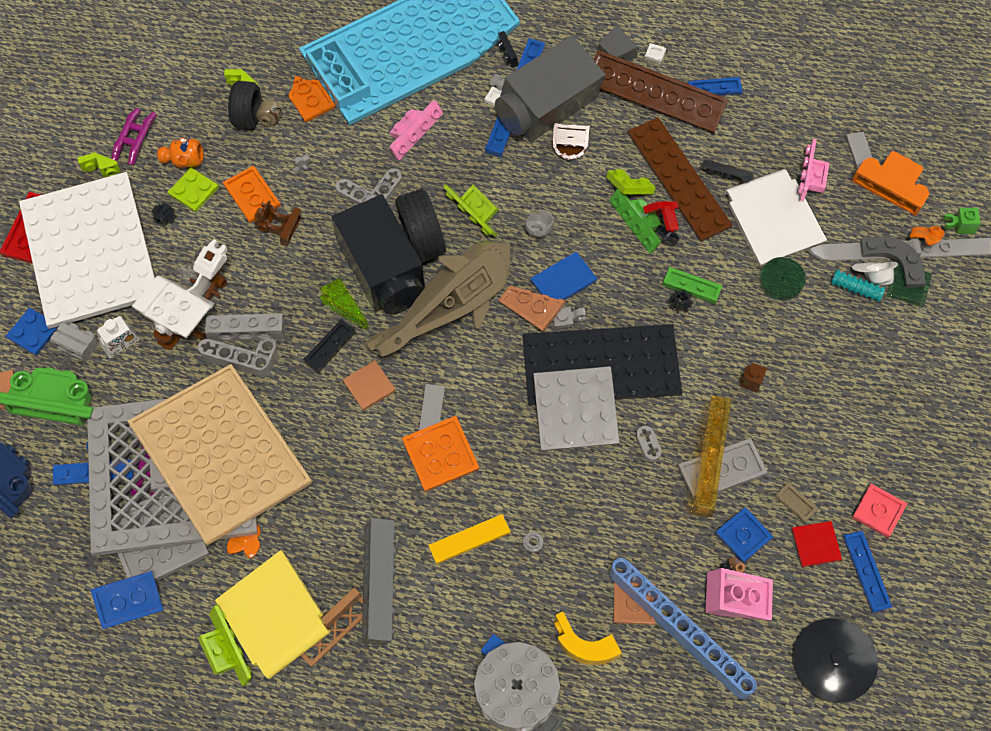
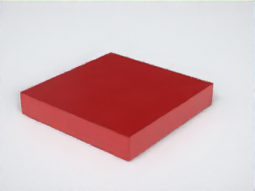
M832 521L792 527L791 530L801 568L842 560Z

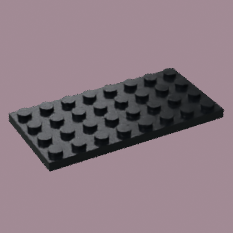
M673 324L522 334L528 406L536 405L534 373L611 367L615 400L681 396L683 394Z

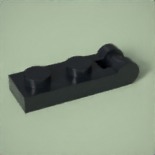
M705 159L702 167L706 168L707 172L714 174L717 171L723 172V176L728 178L738 176L744 182H749L753 179V173L749 170Z

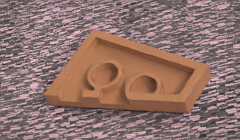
M509 286L499 299L501 304L542 332H545L566 304L565 300L532 293L531 291L514 286Z

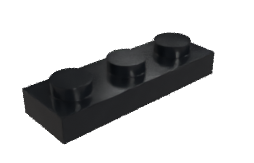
M340 319L303 359L304 363L319 373L356 333L355 329Z

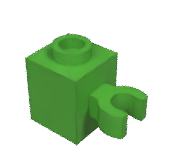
M959 208L955 216L953 214H945L943 220L951 222L946 223L944 228L952 229L955 227L956 234H975L981 224L978 208Z

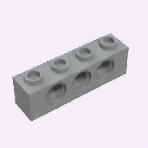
M282 313L206 316L205 334L208 339L218 342L262 340L263 338L285 340V320Z

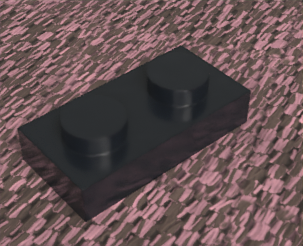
M505 31L499 32L497 45L500 51H504L503 58L505 63H509L511 68L517 67V56Z

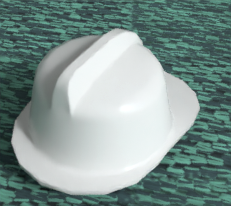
M861 263L853 265L852 269L864 272L869 282L881 286L894 282V268L898 266V263Z

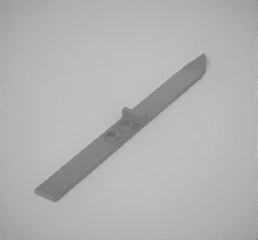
M918 237L904 241L918 253L920 258L991 255V238L941 240V242L933 245H927L925 240L919 241ZM861 243L825 244L809 249L811 255L825 261L892 259L883 256L863 257Z

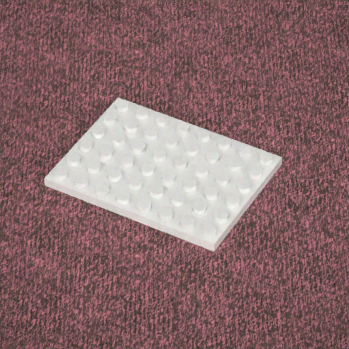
M127 172L19 201L45 321L49 329L59 326L61 322L68 324L131 306L154 280L155 276Z

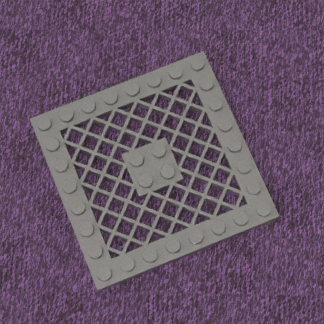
M166 399L93 407L91 418L88 419L92 556L204 542L188 516L184 520L178 516L183 510L174 494L167 491L170 488L152 460L144 457L147 454L145 449L143 448L140 452L134 449L140 441L131 427L125 426L128 424V420ZM120 427L124 432L117 437L113 433ZM131 435L135 439L128 445L124 440ZM110 438H112V439L114 440V442L111 444V446H110ZM119 445L125 448L120 455L114 452ZM131 452L135 457L129 463L124 458ZM110 455L116 458L111 464ZM140 460L146 463L141 470L134 467ZM121 462L126 467L119 473L114 468ZM149 469H150V478H149L147 475H145V473H146ZM132 470L136 475L131 480H128L125 476ZM111 473L116 476L112 481H111ZM142 477L147 482L142 488H139L135 484ZM122 480L127 485L119 491L115 486ZM150 487L152 492H155L152 496L146 493ZM133 488L137 493L130 499L125 494ZM111 490L117 494L113 499ZM162 493L168 497L163 504L156 500ZM141 496H144L148 501L141 507L136 502ZM121 499H124L128 503L122 509L118 508L116 504ZM172 501L179 505L173 512L167 508ZM152 504L159 507L153 515L146 511ZM133 506L138 511L133 517H130L126 512ZM112 509L117 512V514L113 517V519H112ZM164 511L169 517L164 522H161L157 518ZM142 514L149 518L143 525L137 522ZM124 517L128 522L121 528L116 523ZM256 517L219 539L257 535ZM174 519L179 522L170 524ZM153 522H155V523L157 524V526H150V525H151ZM132 525H135L137 527L134 529H129Z

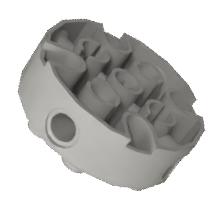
M521 642L502 644L489 652L478 666L474 681L477 705L485 719L498 729L505 731H531L545 723L556 708L560 690L558 671L550 657L536 646ZM514 684H516V685H519V684H520V685H521V690H519V689L513 690V685H514Z

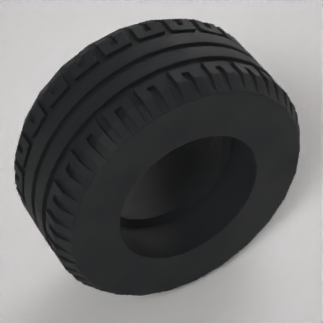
M418 189L398 196L395 204L403 231L420 261L424 263L446 253L444 237L427 191Z

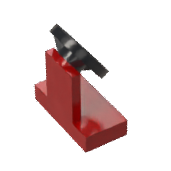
M658 201L643 206L645 214H663L665 226L658 225L656 232L666 241L674 244L678 243L680 239L675 231L679 230L675 210L679 209L677 201Z

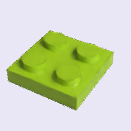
M190 167L167 193L196 213L217 191L219 186Z

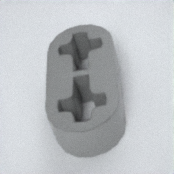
M649 426L640 427L637 430L636 439L642 454L648 462H656L660 459L662 453L656 435ZM642 432L650 434L648 436L649 442L646 441L645 437H641ZM649 446H651L653 451H657L655 457L652 454L648 455Z

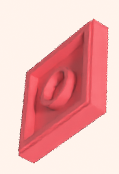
M870 484L852 518L889 538L908 503Z

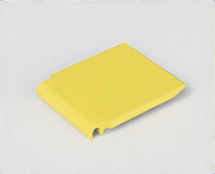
M282 550L215 600L220 610L224 612L227 622L252 664L259 666L262 673L268 679L272 678L330 633V630L324 626L325 622L321 619L323 613Z

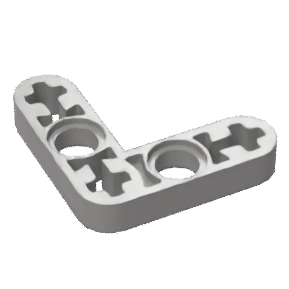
M398 169L388 170L372 192L347 179H341L336 183V191L340 196L358 205L380 195V189L387 188L389 192L383 195L386 201H388L400 185L402 174ZM395 175H397V179L393 178V180L391 181V176L394 177ZM347 185L348 190L345 188L341 190V186L345 187ZM357 193L364 194L362 199L354 198Z

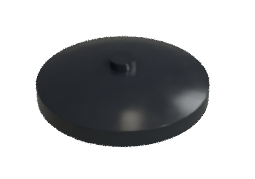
M834 618L816 621L802 631L793 648L792 662L798 680L809 693L823 701L830 703L854 701L870 689L877 676L878 658L873 643L859 627L848 621Z

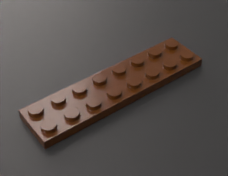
M597 51L594 61L605 73L600 90L715 133L728 99L606 52Z
M659 117L628 130V136L672 201H677L678 210L700 242L732 228V223Z

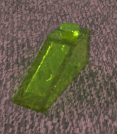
M340 278L320 288L321 296L319 297L324 306L328 305L333 312L365 330L368 329L366 318Z

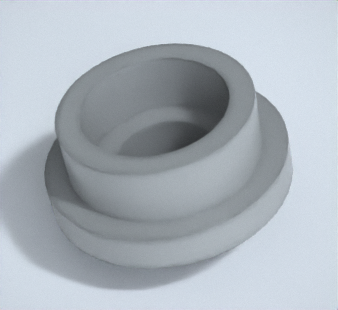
M530 532L525 535L523 546L529 552H537L543 546V538L536 532ZM532 539L537 541V544L534 546L529 543Z

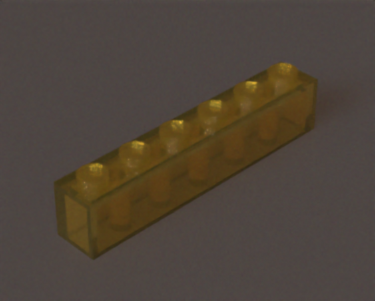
M712 395L708 404L691 513L694 515L712 518L715 511L731 399Z

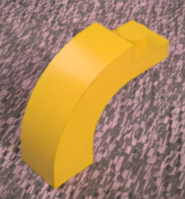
M564 612L555 615L556 622L553 623L558 634L562 633L561 636L557 637V643L572 659L588 665H602L621 657L622 652L612 634L599 641H585L573 632Z

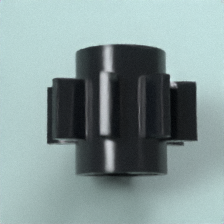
M166 203L155 205L151 211L154 213L153 220L162 226L168 223L171 224L175 219L173 215L174 209Z
M685 289L683 291L675 290L674 296H670L669 299L672 302L670 308H675L677 313L683 310L687 313L688 307H692L693 301L690 300L692 294L685 292Z

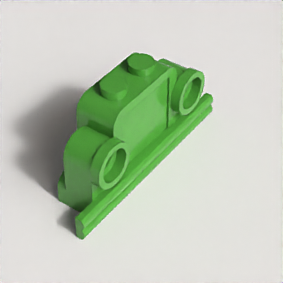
M50 367L37 368L31 375L27 371H18L10 379L11 387L9 392H0V404L5 406L9 414L84 426L86 418H91L94 409L89 407L91 394L87 384L82 380H78L76 375L68 370L63 372Z

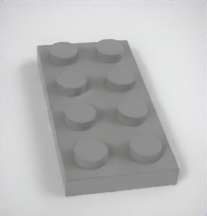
M751 438L678 464V469L693 502L764 477L768 473Z

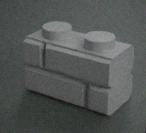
M61 322L57 331L50 338L54 347L87 362L99 344L92 332L88 330L83 332L73 323L68 325Z

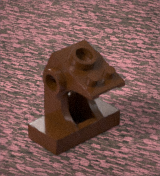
M270 201L266 204L262 203V208L259 207L254 215L256 217L254 224L262 232L268 231L279 235L280 244L288 247L302 218L301 209L294 207L290 215H283L277 212V208L272 206ZM272 221L281 222V227L272 225Z

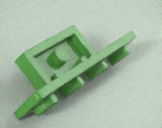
M617 189L609 199V202L649 253H653L661 243V240L654 231H656L658 225L663 226V224L655 214L644 213L643 206L648 204L643 199L630 201L625 194H622Z

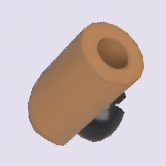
M732 557L726 563H722L720 568L743 572L745 565L739 559Z

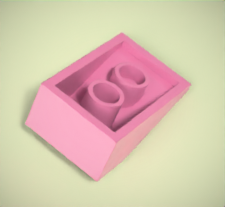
M724 568L707 572L706 613L771 621L773 580Z

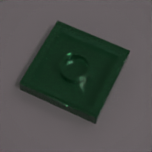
M898 264L894 268V282L889 284L886 297L924 307L932 273L924 271L925 287L905 288L903 270L901 265Z

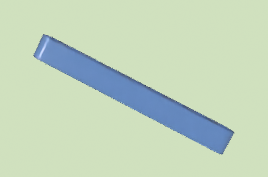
M618 558L613 562L609 570L610 578L736 697L747 699L755 692L757 688L755 679L629 561ZM615 568H622L624 573H618ZM631 581L637 582L639 587H633ZM646 596H652L655 602H649ZM661 610L668 611L670 613V617L664 616ZM677 624L683 625L686 631H680L677 628ZM693 639L699 640L701 646H696L693 643ZM708 654H714L717 661H712ZM724 669H730L733 676H728ZM741 683L746 684L749 691H744L741 688Z

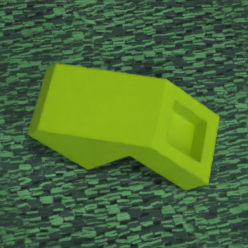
M225 69L226 83L231 86L236 81L255 82L258 85L242 69Z
M94 152L77 158L83 172H92L99 167L104 178L121 173L117 161Z

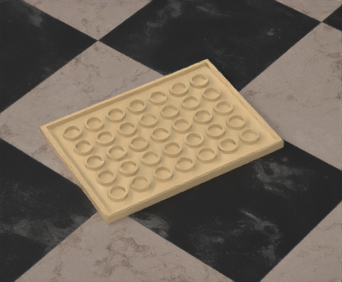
M232 364L127 421L206 546L312 484L311 478Z

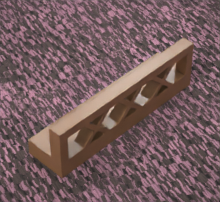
M355 587L321 618L325 622L324 626L330 632H334V640L331 643H322L321 639L319 643L312 646L319 647L318 655L312 661L305 653L301 655L311 667L362 620V613L352 614V607L358 601L363 605V598ZM340 618H349V626L346 629H337V621Z

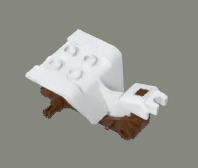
M213 240L208 246L203 247L193 267V270L199 273V277L197 280L190 278V281L194 283L191 288L157 276L132 305L134 309L154 322L155 331L153 335L157 339L158 345L170 350L182 336L185 338L195 336L201 341L205 338L206 334L199 331L196 326L209 309H212L214 303L210 301L214 295L219 297L218 289H223L226 286L227 280L223 275L219 274L222 270L220 268L227 260L225 254L227 247L224 244L217 249L218 242Z

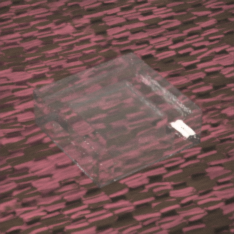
M194 264L178 267L181 285L193 284L190 278L197 280L199 277V273L193 270Z

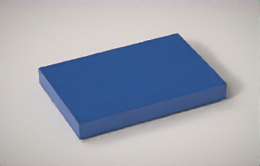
M574 252L530 278V281L540 295L543 294L554 299L566 300L597 282V277L580 255Z
M152 570L91 589L102 629L164 610Z

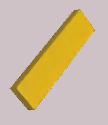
M503 514L428 546L437 565L511 534V531Z

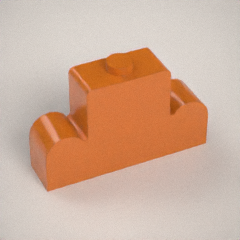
M895 151L889 154L882 166L875 158H866L852 179V182L915 216L929 196L927 187L921 184L915 185L924 168Z

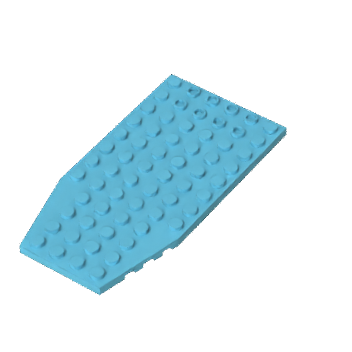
M398 0L300 47L299 50L350 126L470 66L497 44L499 32L505 31L506 35H508L520 25V20L505 0Z

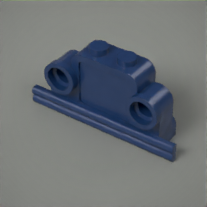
M0 442V510L12 519L20 512L18 507L33 491V487L28 481L31 477V470L27 466L30 463L23 456L18 458L15 455L17 451L10 444L5 446Z

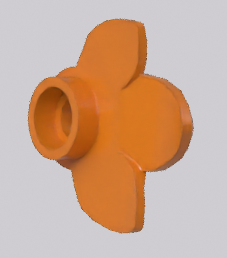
M938 226L930 228L914 227L911 228L910 238H925L927 245H933L941 242L945 232Z
M258 524L257 535L230 538L227 543L228 554H235L244 550L246 556L252 559L260 548L258 538L261 530Z

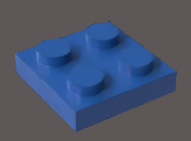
M29 307L7 333L6 338L37 356L59 326L49 329L46 325L45 316Z
M746 507L715 532V535L742 563H745L773 539L770 532Z

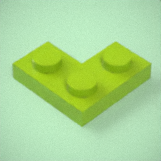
M622 169L608 170L606 175L622 194H654L656 188L649 179L644 177L631 179Z

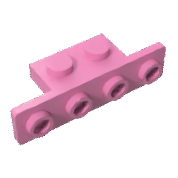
M433 100L423 111L409 110L389 132L393 138H396L389 147L396 159L400 160L442 116L443 112L437 101Z
M813 139L811 145L807 144L805 155L808 156L805 157L803 162L805 170L803 169L800 178L803 182L800 183L798 193H801V201H804L808 190L824 193L829 163L813 159L817 139Z

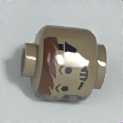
M265 100L260 104L256 117L262 125L273 126L278 122L282 109L276 101Z

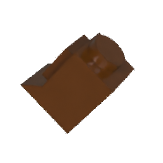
M751 363L750 366L747 365L739 386L758 393L767 368L755 363Z

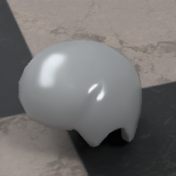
M541 210L536 215L531 213L525 221V229L533 237L547 236L553 229L554 217L551 213Z

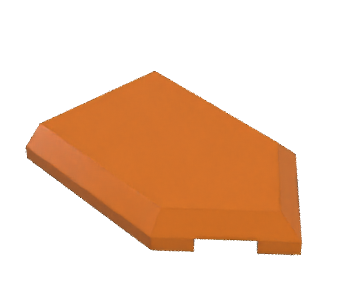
M295 76L294 84L288 97L305 122H309L336 107L319 80H306Z

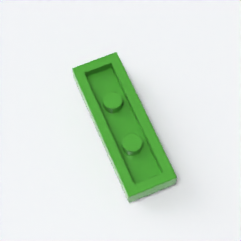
M669 267L662 285L677 291L685 289V292L692 294L693 297L716 304L722 289V285Z

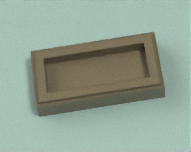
M789 482L774 496L804 524L818 511V508Z

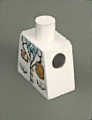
M121 316L113 320H107L97 330L99 344L109 358L140 340L132 326Z

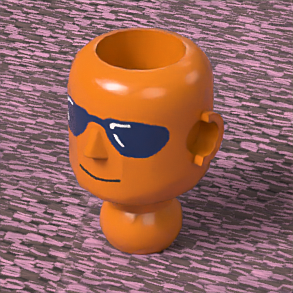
M181 138L173 140L170 148L162 146L157 150L159 162L165 164L171 161L177 168L198 167L203 162V147L200 141L196 139Z

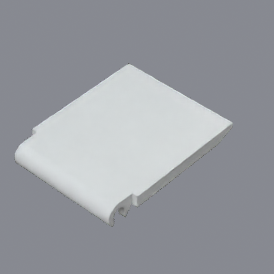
M785 169L724 191L725 196H729L728 206L760 266L827 241L806 199L804 201L800 200L801 193H798L799 186L796 180H791Z

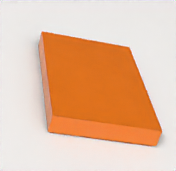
M254 165L222 182L249 223L256 220L254 215L259 207L262 208V203L266 204L270 201L271 205L276 208L281 206Z

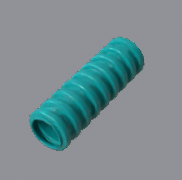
M839 269L835 272L831 281L832 285L837 284V287L842 286L844 290L847 288L848 291L851 292L852 290L855 294L860 293V296L865 295V298L870 297V300L881 301L885 287L882 286L880 288L878 284L876 286L873 285V282L862 281V278L857 279V276L852 277L851 274L847 275L844 271L842 273Z

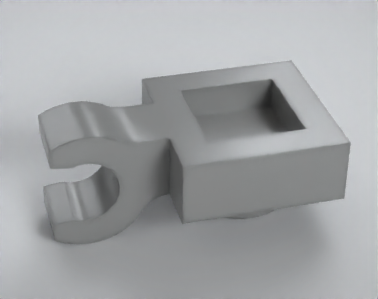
M571 307L562 308L553 320L555 329L574 327L573 321L586 320L585 308H579L571 312Z

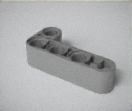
M263 338L259 342L256 352L211 339H204L198 345V350L205 361L225 367L232 364L235 370L260 377L270 374L278 356V349L272 338ZM269 347L272 348L270 351H265ZM225 354H230L228 357L223 358ZM248 359L246 362L240 363L241 360ZM266 364L264 367L258 368L259 365Z

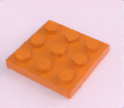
M457 416L402 437L403 444L424 492L479 470V465Z

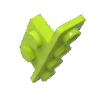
M445 184L443 186L447 191L445 194L451 200H456L459 203L457 206L463 212L467 211L470 214L469 218L475 224L479 223L482 226L481 230L487 236H498V233L487 222L499 209L475 185H472L462 197Z
M218 605L213 606L209 616L216 630L200 635L198 640L214 675L234 669L242 687L246 686L251 679L250 667L243 660L242 650L235 643L234 633L232 629L228 628L224 612L220 610Z

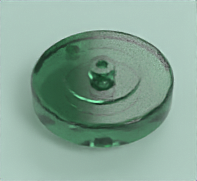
M776 257L769 260L763 266L760 274V284L763 290L771 297L779 300H789L798 296L806 283V274L803 267L797 261L787 257Z

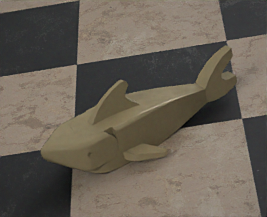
M481 241L472 245L461 255L439 256L438 261L445 267L424 288L399 325L387 328L364 342L366 348L371 351L377 349L381 356L391 354L403 347L411 338L451 322L471 311L474 327L479 329L488 312L489 299L503 288L509 276L510 244L507 242Z

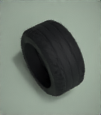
M236 81L231 87L228 100V115L230 123L236 128L252 129L258 123L256 113L261 104V92L255 82Z

